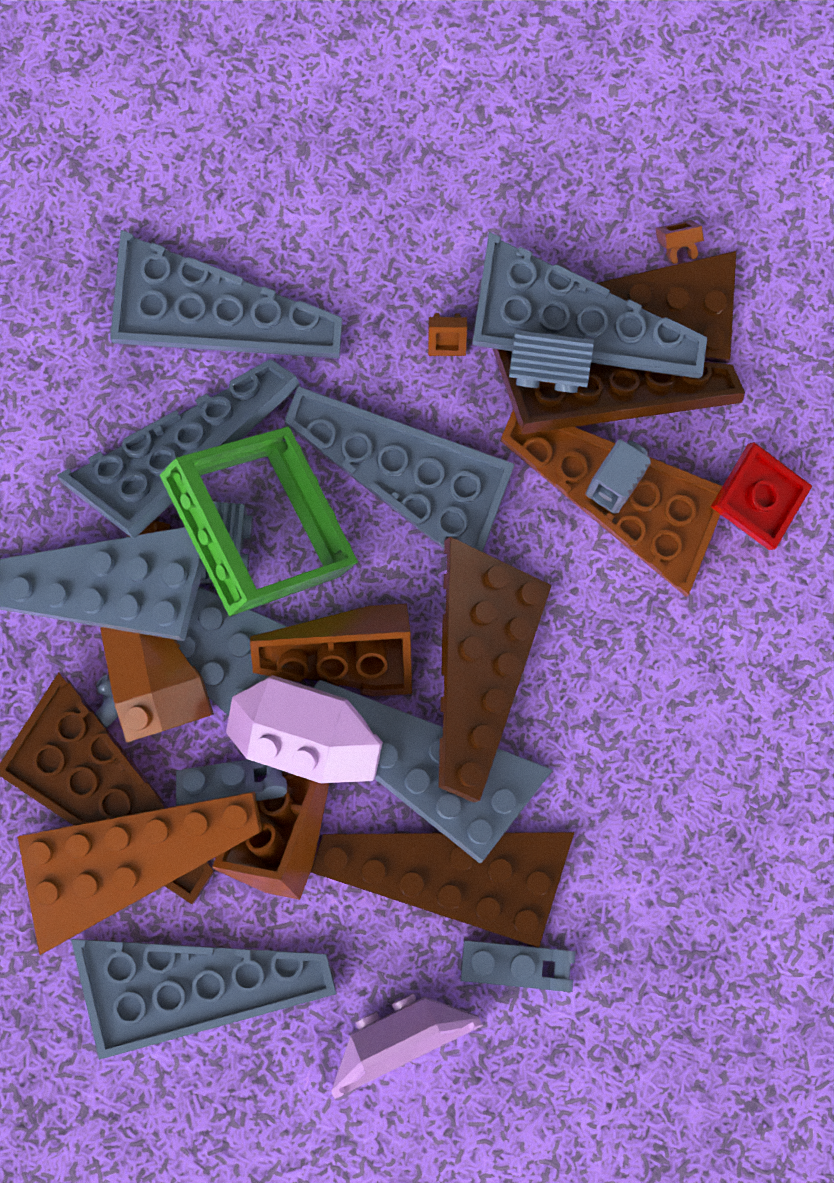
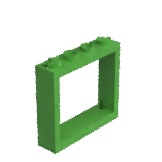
M289 426L176 457L160 474L162 482L229 617L337 579L358 563L333 509L329 506L319 486L317 477L313 474L302 453L301 446L298 445ZM268 456L323 567L256 589L200 475Z

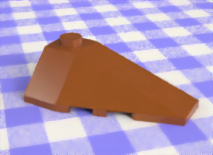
M407 603L365 606L250 636L253 673L266 676L273 675L297 682L305 678L316 681L322 680L338 687L342 685L360 689V694L368 696L412 694L411 633Z
M100 627L114 705L126 743L214 715L203 678L196 667L191 666L179 649L181 646L177 640Z
M282 771V777L287 782V793L279 798L257 801L262 831L217 856L212 867L216 871L262 892L300 900L314 864L330 783H318Z

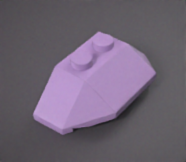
M273 675L232 697L226 734L246 759L318 783L373 781L375 779L383 742L377 734H373L366 721L348 699Z
M414 993L394 1002L392 1006L395 1011L381 1018L378 1012L363 1017L355 1022L358 1029L351 1032L331 1092L334 1099L483 1026L478 1015L425 996L416 1000Z

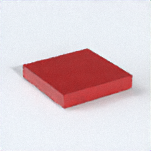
M752 442L747 444L710 507L768 550H775L812 485L758 444Z

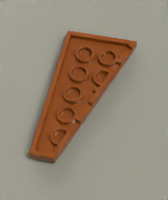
M512 410L500 442L687 597L690 594L721 515L710 506L722 486L649 457L651 464L620 512L613 514L587 497L585 493L593 476L616 443L576 427L522 434L515 412Z
M255 791L17 836L39 956L260 833L262 827Z

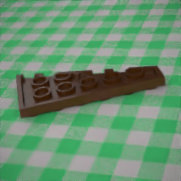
M737 251L596 283L609 289V293L627 302L631 300L642 305V309L662 319L666 317L707 337L704 361L728 363L730 361Z
M493 348L522 434L738 404L743 402L745 395L734 366L732 364L704 362L703 375L700 379L591 363L588 386H578V393L554 390L555 383L540 381L539 388L523 387L516 385L517 378L509 377L512 351Z
M449 537L444 540V554H447V573L444 574L443 589H446V613L443 614L441 676H444V696L441 697L440 712H443V737L440 738L439 788L474 803L481 800L552 585L459 540Z
M58 672L0 762V777L72 825L168 807L63 672ZM208 861L168 883L165 887L190 904H194L216 870L212 867V862Z
M574 832L504 833L481 863L477 862L443 833L323 834L311 873L539 947Z

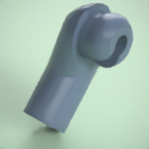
M104 675L96 685L98 693L103 695L102 706L95 714L105 727L108 728L118 718V714L114 705L109 675Z

